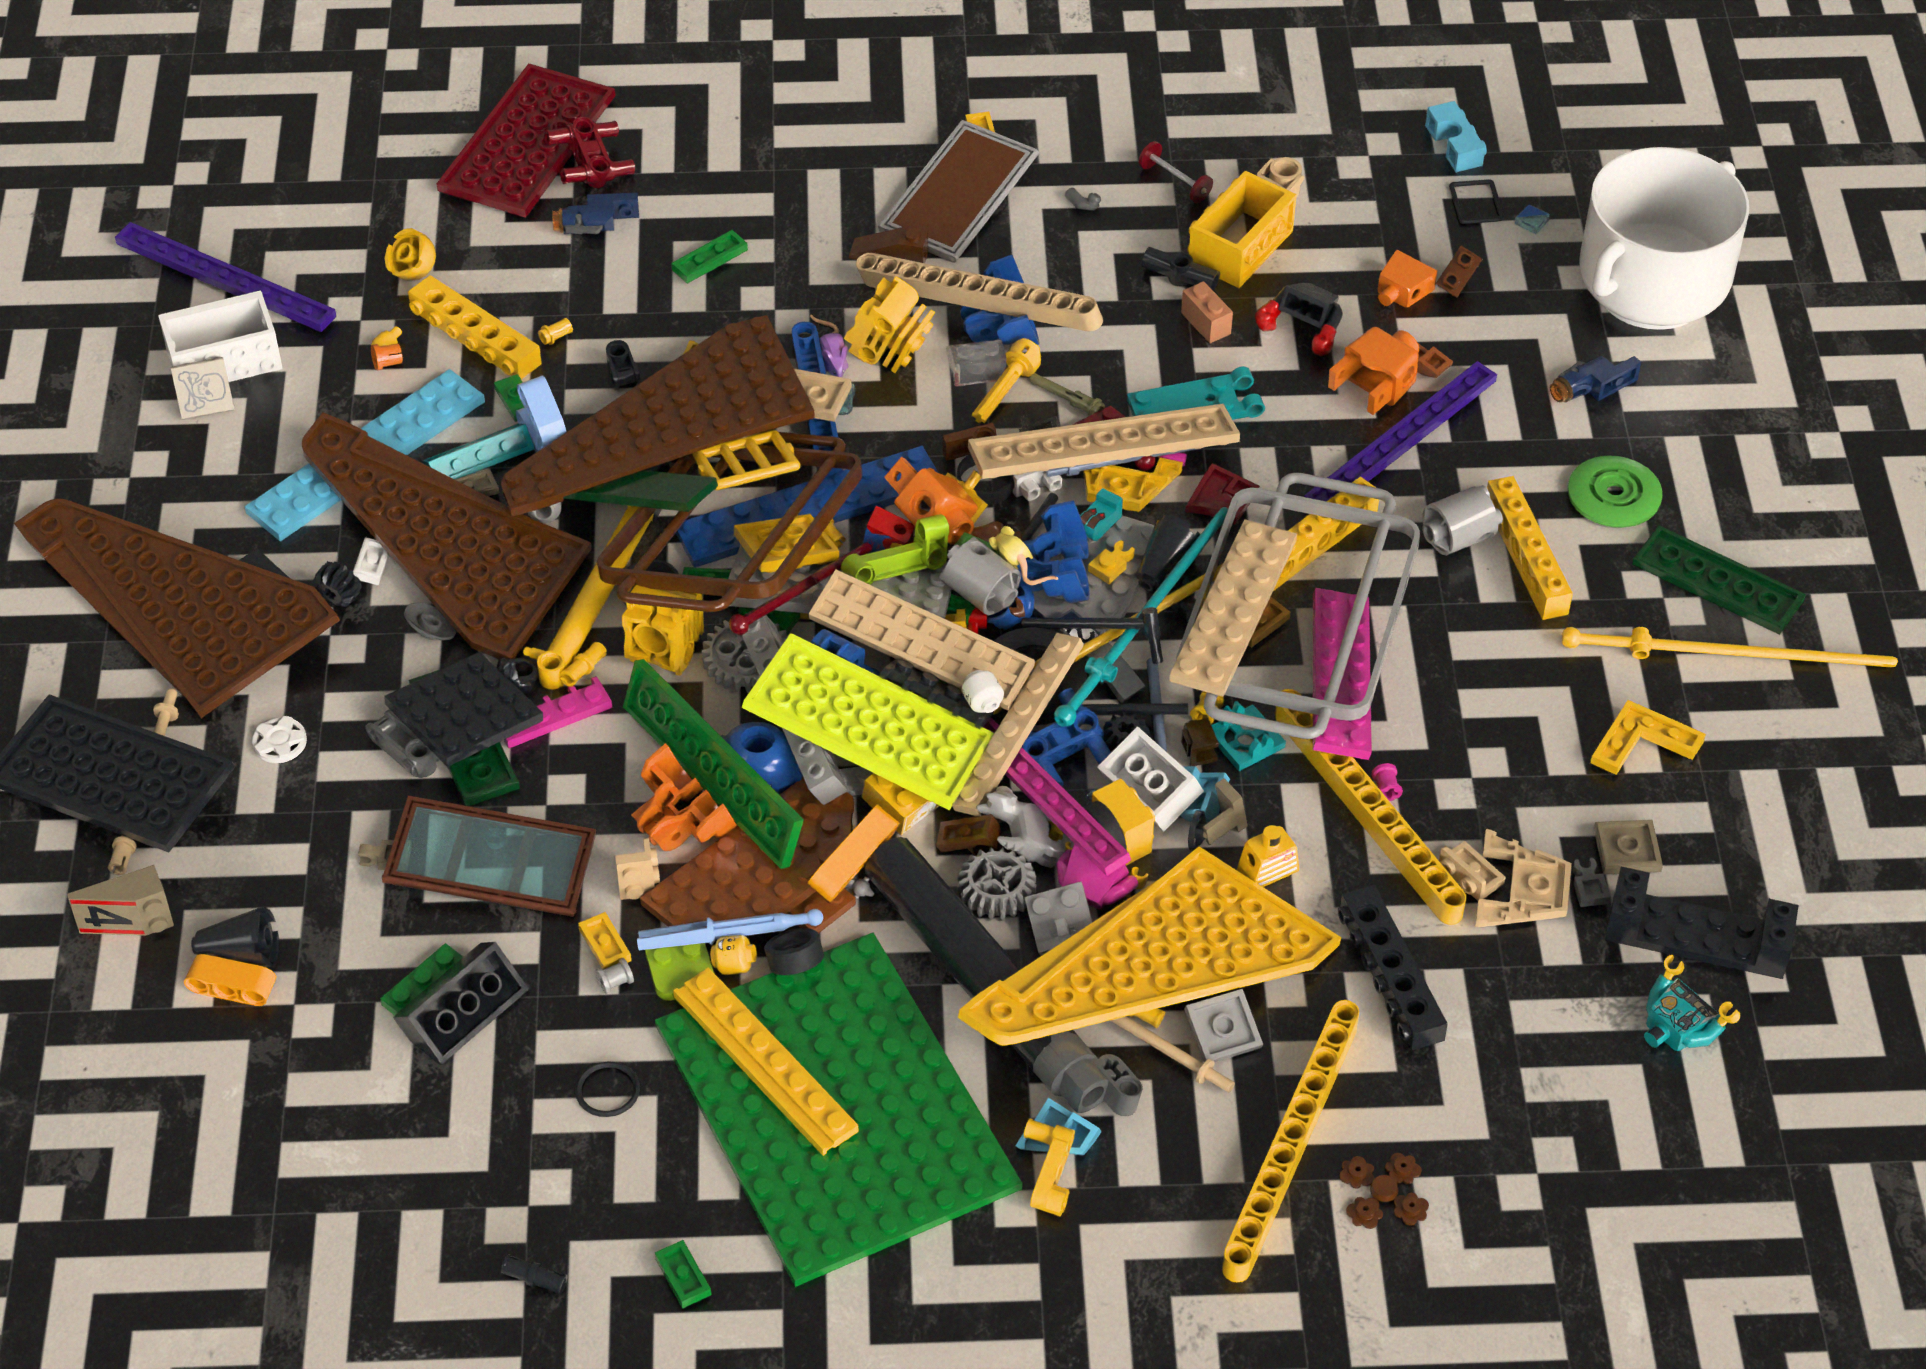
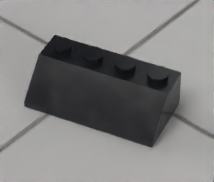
M484 942L472 949L393 1016V1018L410 1042L439 1065H442L527 992L529 988L496 942Z

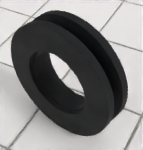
M1036 627L1021 628L1001 635L994 642L1037 661L1043 656L1056 633L1059 632ZM1085 657L1071 665L1035 725L1056 722L1054 719L1055 710L1062 705L1058 695L1068 688H1072L1076 693L1086 681ZM1002 708L998 715L1004 718L1009 710Z

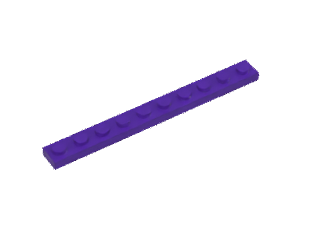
M132 222L115 236L117 245L233 295L240 296L261 290L268 310L322 332L337 317L334 308Z
M1475 362L1327 478L1352 483L1361 476L1369 482L1494 384L1497 380V374L1480 362ZM1314 487L1304 497L1327 502L1339 491Z

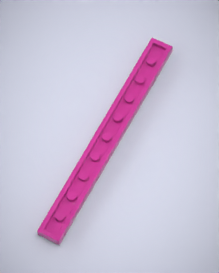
M992 718L983 726V728L993 733L999 727ZM1021 747L1005 775L1106 876L1131 861L1129 852Z

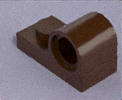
M992 814L944 821L940 824L936 847L941 852L968 848L976 857L979 850L988 853L990 847H992L994 851H998L999 841L997 838L1001 835L1002 828Z

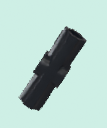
M1148 247L1142 259V267L1169 276V281L1175 286L1196 285L1204 281L1214 291L1220 278V271L1194 263L1192 257L1184 252H1177L1172 255Z

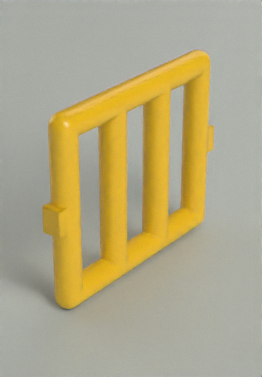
M776 430L724 442L693 453V458L699 465V474L717 479L718 487L715 489L717 491L797 471L800 468V462L794 455L792 444L786 443ZM773 442L786 462L771 466L758 445ZM747 448L760 469L745 472L732 451ZM721 454L734 475L720 479L707 458Z

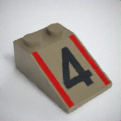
M154 865L67 894L80 934L146 936L174 926L165 892Z

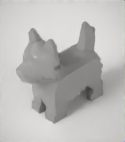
M999 786L995 792L987 793V803L977 805V810L983 814H992L996 819L1007 822L1012 837L999 836L997 838L999 843L1007 850L1015 851L1019 856L1024 855L1028 862H1037L1042 866L1052 868L1056 864L1055 858H1060L1065 853L1063 840L1054 842L1048 837L1049 824L1047 821L1051 820L1036 804L1019 802L1017 800L1018 797L1007 786Z

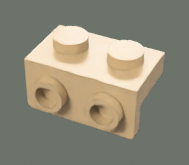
M649 838L643 839L644 852L615 855L620 900L638 899L652 888H655L654 884L660 883L656 848H650Z
M1463 841L1452 850L1447 846L1441 849L1439 862L1453 879L1461 885L1464 892L1472 895L1477 901L1478 899H1484L1504 885L1506 877L1467 842Z

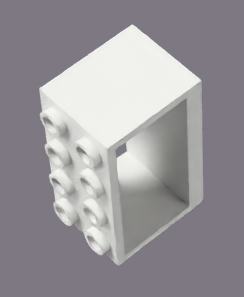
M261 290L158 315L171 366L223 357L229 382L282 369L275 330Z

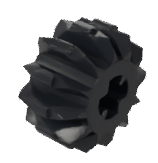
M327 561L325 565L321 566L313 579L315 589L321 593V596L326 598L329 603L333 602L338 607L341 605L347 607L355 600L362 588L359 583L360 579L353 574L354 572L347 569L346 565L342 566L336 561Z
M1124 712L1120 718L1112 715L1110 721L1105 722L1103 726V740L1110 752L1112 753L1137 726L1150 737V731L1146 727L1145 719L1137 720L1136 714L1127 717Z

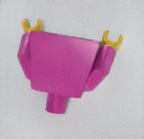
M1071 841L1065 843V853L1060 856L1056 863L1059 884L1063 887L1082 882L1088 906L1098 910H1103L1106 905L1116 903L1134 889L1144 888L1148 879L1147 873L1142 877L1137 876L1138 867H1133L1131 874L1128 875L1129 871L1126 865L1106 876L1075 844L1071 848Z

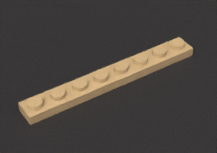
M1056 633L989 741L971 776L954 802V811L974 816L981 814L976 806L987 803L988 798L986 794L993 793L1084 646L1081 638Z

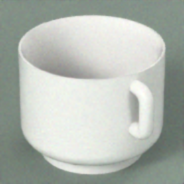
M1653 147L1625 153L1616 157L1601 169L1592 187L1580 252V271L1587 289L1612 315L1628 324L1641 328L1671 329L1695 321L1721 305L1729 293L1734 280L1749 215L1748 196L1744 187L1735 176L1734 165L1727 161L1718 163L1711 158L1688 150Z

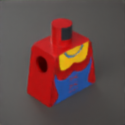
M876 506L867 524L863 543L868 542L872 546L870 553L914 543L912 538L915 526L911 522Z

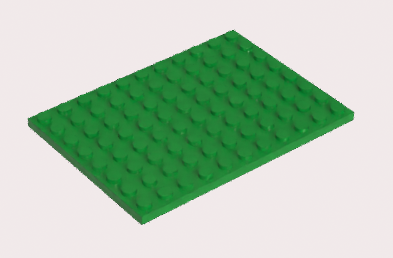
M874 932L825 951L822 961L807 971L792 975H778L772 972L730 989L858 1124L859 1132L836 1148L832 1147L827 1150V1154L824 1156L685 1008L655 1019L659 1034L795 1287L1022 1190V1182Z

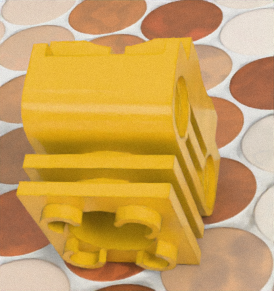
M897 276L893 279L892 283L883 277L876 287L874 296L865 301L855 316L854 326L847 331L844 337L846 341L852 344L848 352L861 361L873 365L880 360L889 348L890 352L882 365L887 368L895 355L898 354L899 357L891 369L892 372L896 373L901 365L904 367L908 365L912 359L909 354L911 352L914 353L915 350L918 351L926 338L922 335L924 332L926 334L929 333L934 324L930 321L935 312L930 310L921 323L918 322L927 306L922 304L914 316H910L919 299L917 291Z
M636 585L631 593L703 600L702 594L650 589ZM627 603V609L622 614V626L625 632V658L630 659L631 662L645 659L648 663L655 664L662 669L675 672V675L681 676L692 660L695 646L694 641L697 642L699 635L704 633L703 611Z

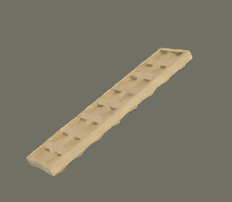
M1244 519L1170 672V682L1224 697L1297 540V533Z
M839 570L834 571L809 612L810 620L897 660H906L913 667L923 672L931 673L938 679L962 689L966 676L976 670L992 672L1004 690V697L999 707L1006 710L1010 709L1035 666V660Z

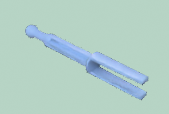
M812 909L802 914L774 913L713 921L707 917V921L639 931V938H637L638 949L645 950L710 942V945H713L722 936H747L784 931L789 927L803 924L817 926L823 921V914L818 909Z

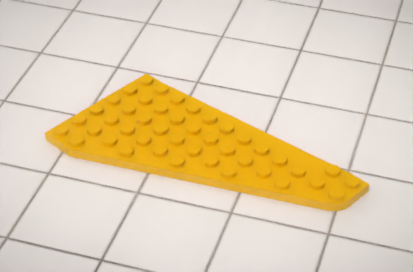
M1198 846L1164 876L1006 980H998L977 994L959 1009L958 1018L999 1045L1017 1044L1313 970L1340 945L1342 937Z

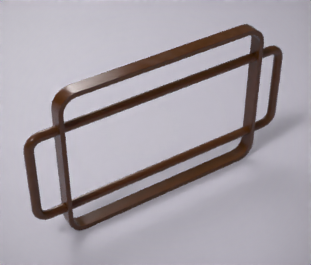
M779 432L786 443L834 447L832 451L794 448V455L800 462V465L817 466L820 468L736 580L646 571L696 506L689 512L678 511L633 569L610 567L656 511V508L639 507L598 557L597 565L600 579L608 584L620 585L617 589V596L625 603L703 612H717L726 609L736 598L763 599L773 596L782 589L863 476L861 460L859 456L845 452L846 444L838 437ZM758 445L769 462H786L776 446ZM747 448L732 451L739 460L755 461ZM693 453L680 457L667 473L685 474L696 462L693 458ZM721 454L712 456L721 458L713 468L718 477L728 467ZM831 469L850 470L774 575L763 581H749ZM639 585L650 589L723 597L714 601L631 593L629 591L632 587Z

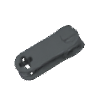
M390 709L385 711L384 716L378 721L368 723L365 726L371 740L411 773V775L424 778L436 771V762L440 759Z

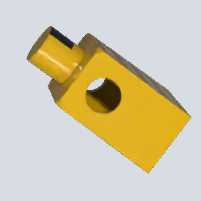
M1267 826L1262 834L1245 842L1237 871L1260 886L1265 887L1299 871L1297 847L1283 827Z

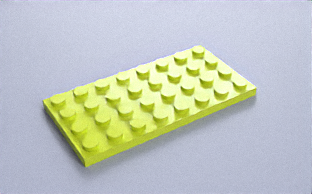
M790 633L744 699L742 705L743 709L948 810L953 806L994 735L993 732L983 727L978 729L974 723L961 716L955 717L952 715L953 712L939 705L930 704L926 699L910 691H905L902 687L886 679L884 680L880 676Z

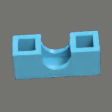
M1451 101L1428 107L1425 126L1435 141L1448 139L1446 158L1455 172L1483 166L1484 155L1487 152L1485 142L1480 140L1474 126L1470 125L1464 111L1460 110L1456 102Z

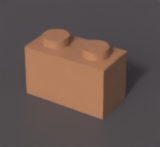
M1204 281L1183 290L1181 313L1209 343L1231 334L1233 311Z

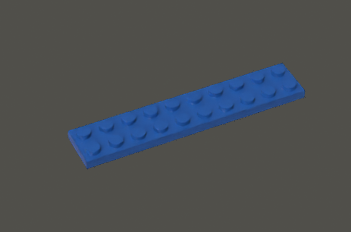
M919 446L862 464L863 476L833 517L834 523L874 511L876 506L884 508L893 505L899 494L884 477L901 457L905 458L917 472L924 468H932L938 473L924 447ZM846 469L835 475L826 476L797 516L811 514L815 519L850 470ZM901 473L898 474L897 481L901 479ZM808 482L685 520L677 530L676 535L693 567H699L737 555L741 544L734 536V525L782 518Z

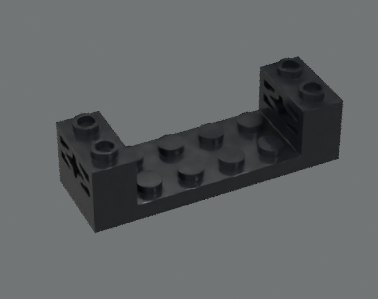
M1620 867L1605 941L1778 979L1784 978L1792 952L1798 904L1769 898L1763 919L1648 895L1646 892L1650 872Z

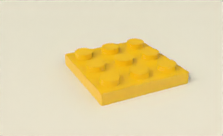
M811 514L797 516L758 569L761 572H776L813 522L814 517ZM781 518L734 525V536L750 558L754 556ZM824 531L796 569L811 564L824 565L839 558L838 548Z

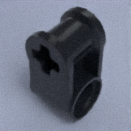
M614 340L608 343L606 346L607 368L614 390H618L620 386L628 384H640L639 370L636 362L633 360L628 344L622 340Z

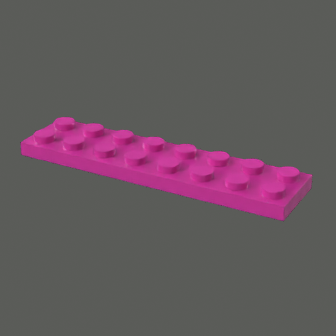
M1315 588L1313 698L1324 700L1356 594ZM1367 597L1335 703L1344 705L1358 704L1364 699L1370 682L1369 597ZM1371 706L1367 714L1360 719L1349 721L1330 718L1324 733L1317 738H1313V750L1369 760L1372 753ZM1313 714V726H1315L1319 715Z

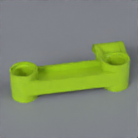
M942 514L918 519L915 525L914 543L861 556L858 554L848 555L842 562L841 571L871 585L874 581L926 568L937 570L947 561L948 521Z

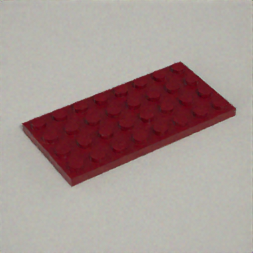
M528 63L436 183L437 191L526 218L573 154L570 145L567 143L547 146L544 139L545 130L565 128L567 124L573 123L578 117H587L593 122H597L615 97V88Z

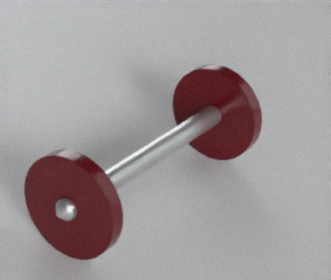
M1157 141L1150 142L1143 149L1139 157L1140 167L1149 169L1156 163L1192 186L1190 200L1194 203H1200L1211 192L1213 179L1210 176L1203 175L1195 182L1160 158L1162 145Z

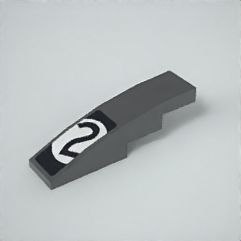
M1070 609L1057 618L1083 617L1074 609ZM1054 629L1061 634L1081 638L1083 644L1100 635L1096 629ZM1107 643L1084 656L1086 663L1090 657L1104 658L1112 645ZM1121 655L1113 663V666L1118 668L1114 681L1112 683L1099 681L1101 686L1105 683L1108 685L1120 703L1136 695L1145 687L1144 683Z

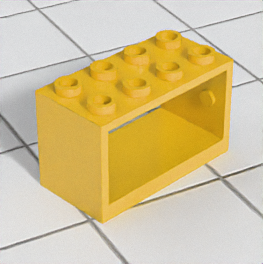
M1244 171L1238 178L1232 181L1230 187L1225 192L1219 194L1217 200L1204 210L1203 215L1198 220L1192 222L1189 227L1190 243L1187 252L1192 257L1194 263L1220 271V280L1240 288L1293 232L1297 194ZM1243 213L1259 219L1254 227L1237 244L1221 237Z

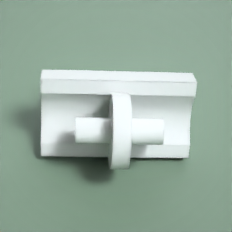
M1045 471L1027 472L1021 475L1013 474L1015 484L1013 494L1016 497L1023 495L1028 501L1038 498L1043 486H1046L1052 492L1062 487L1060 475L1046 477Z

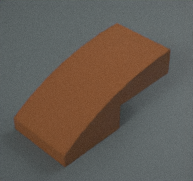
M1418 343V373L1437 378L1453 364L1451 359L1434 346L1427 350Z

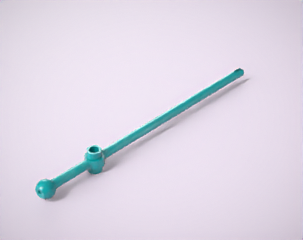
M1222 507L1135 618H1138L1143 609L1149 607L1157 608L1223 524L1228 512L1227 507ZM1126 629L1104 658L1090 657L1085 665V672L1090 674L1067 705H1061L1055 710L1054 719L1058 725L1068 727L1075 722L1077 709L1099 681H1107L1109 683L1114 681L1118 668L1113 666V663L1140 629Z

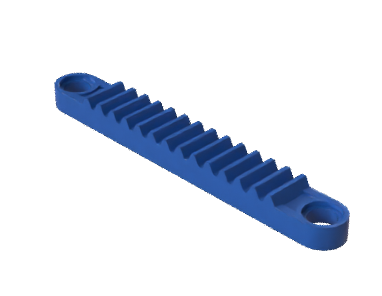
M810 322L795 324L792 328V344L797 369L826 374L816 326ZM800 333H810V334H811V336H809V337H807V338H802V337H799L798 335H799ZM817 418L807 420L810 435L838 437L835 422ZM812 445L813 450L832 451L834 447ZM832 468L827 476L835 475L843 471V469Z

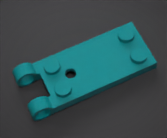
M1245 366L1238 367L1231 374L1127 393V402L1133 416L1224 404L1232 420L1246 417L1255 418L1262 415L1265 411V405L1259 394H1250L1244 397L1242 401H1238L1234 390H1246L1254 383L1250 369Z

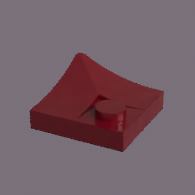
M1212 463L1188 501L1185 512L1214 517L1222 507L1229 509L1231 500L1237 492L1246 488H1259L1260 486ZM1250 503L1239 507L1232 524L1235 525Z

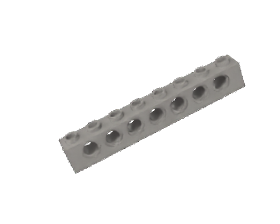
M767 615L748 625V632L742 635L759 676L762 675L783 645L775 624ZM782 728L808 789L823 805L848 791L830 751Z

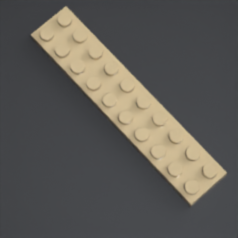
M1224 404L969 439L968 449L982 479H992L999 476L1021 475L1027 472L1048 471L1055 468L1074 467L1090 463L1097 464L1104 461L1124 460L1138 456H1151L1159 453H1174L1180 450L1227 445L1239 442L1240 432Z

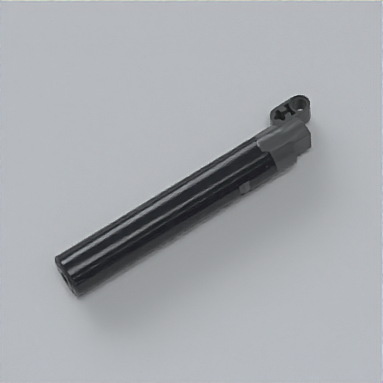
M896 837L889 839L879 845L869 857L865 866V874L971 999L998 980L1004 981L1021 970L907 838ZM1074 1030L1010 1044L1051 1093L1055 1096H1063L1077 1113L1088 1112L1103 1100L1113 1112L1120 1116H1131L1136 1112L1143 1090L1140 1080L1119 1057L1106 1054L1098 1059Z

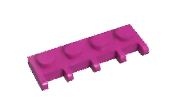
M592 677V685L576 690L574 686L568 687L569 694L554 700H550L548 695L543 696V704L537 706L543 712V721L504 739L508 748L522 744L612 708V700L598 677Z

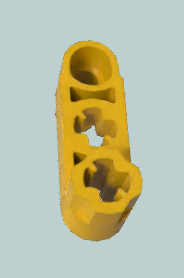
M1030 1118L1024 1130V1138L1049 1145V1151L1035 1185L1030 1206L1061 1217L1067 1204L1069 1189L1057 1185L1073 1144L1075 1130L1060 1125L1053 1127Z

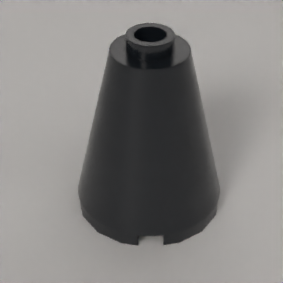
M1164 515L1162 519L1159 517L1155 522L1136 575L1137 579H1139L1138 583L1143 589L1156 591L1164 581L1165 576L1173 570L1199 537L1200 533L1198 531L1194 534L1189 530L1191 525L1188 522L1172 515Z
M262 907L200 929L191 940L192 951L195 955L206 954L258 966L271 967L273 966L271 962L277 961L279 953L278 931H272L270 923L276 922L270 909Z

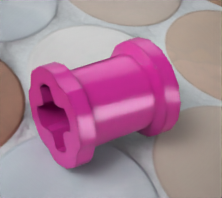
M1390 763L1380 764L1372 770L1373 780L1377 782L1378 788L1389 801H1393L1402 795V787L1397 783L1396 779L1397 768L1395 765Z

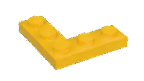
M1627 700L1592 755L1591 764L1617 775L1640 737L1693 760L1702 746L1706 734Z

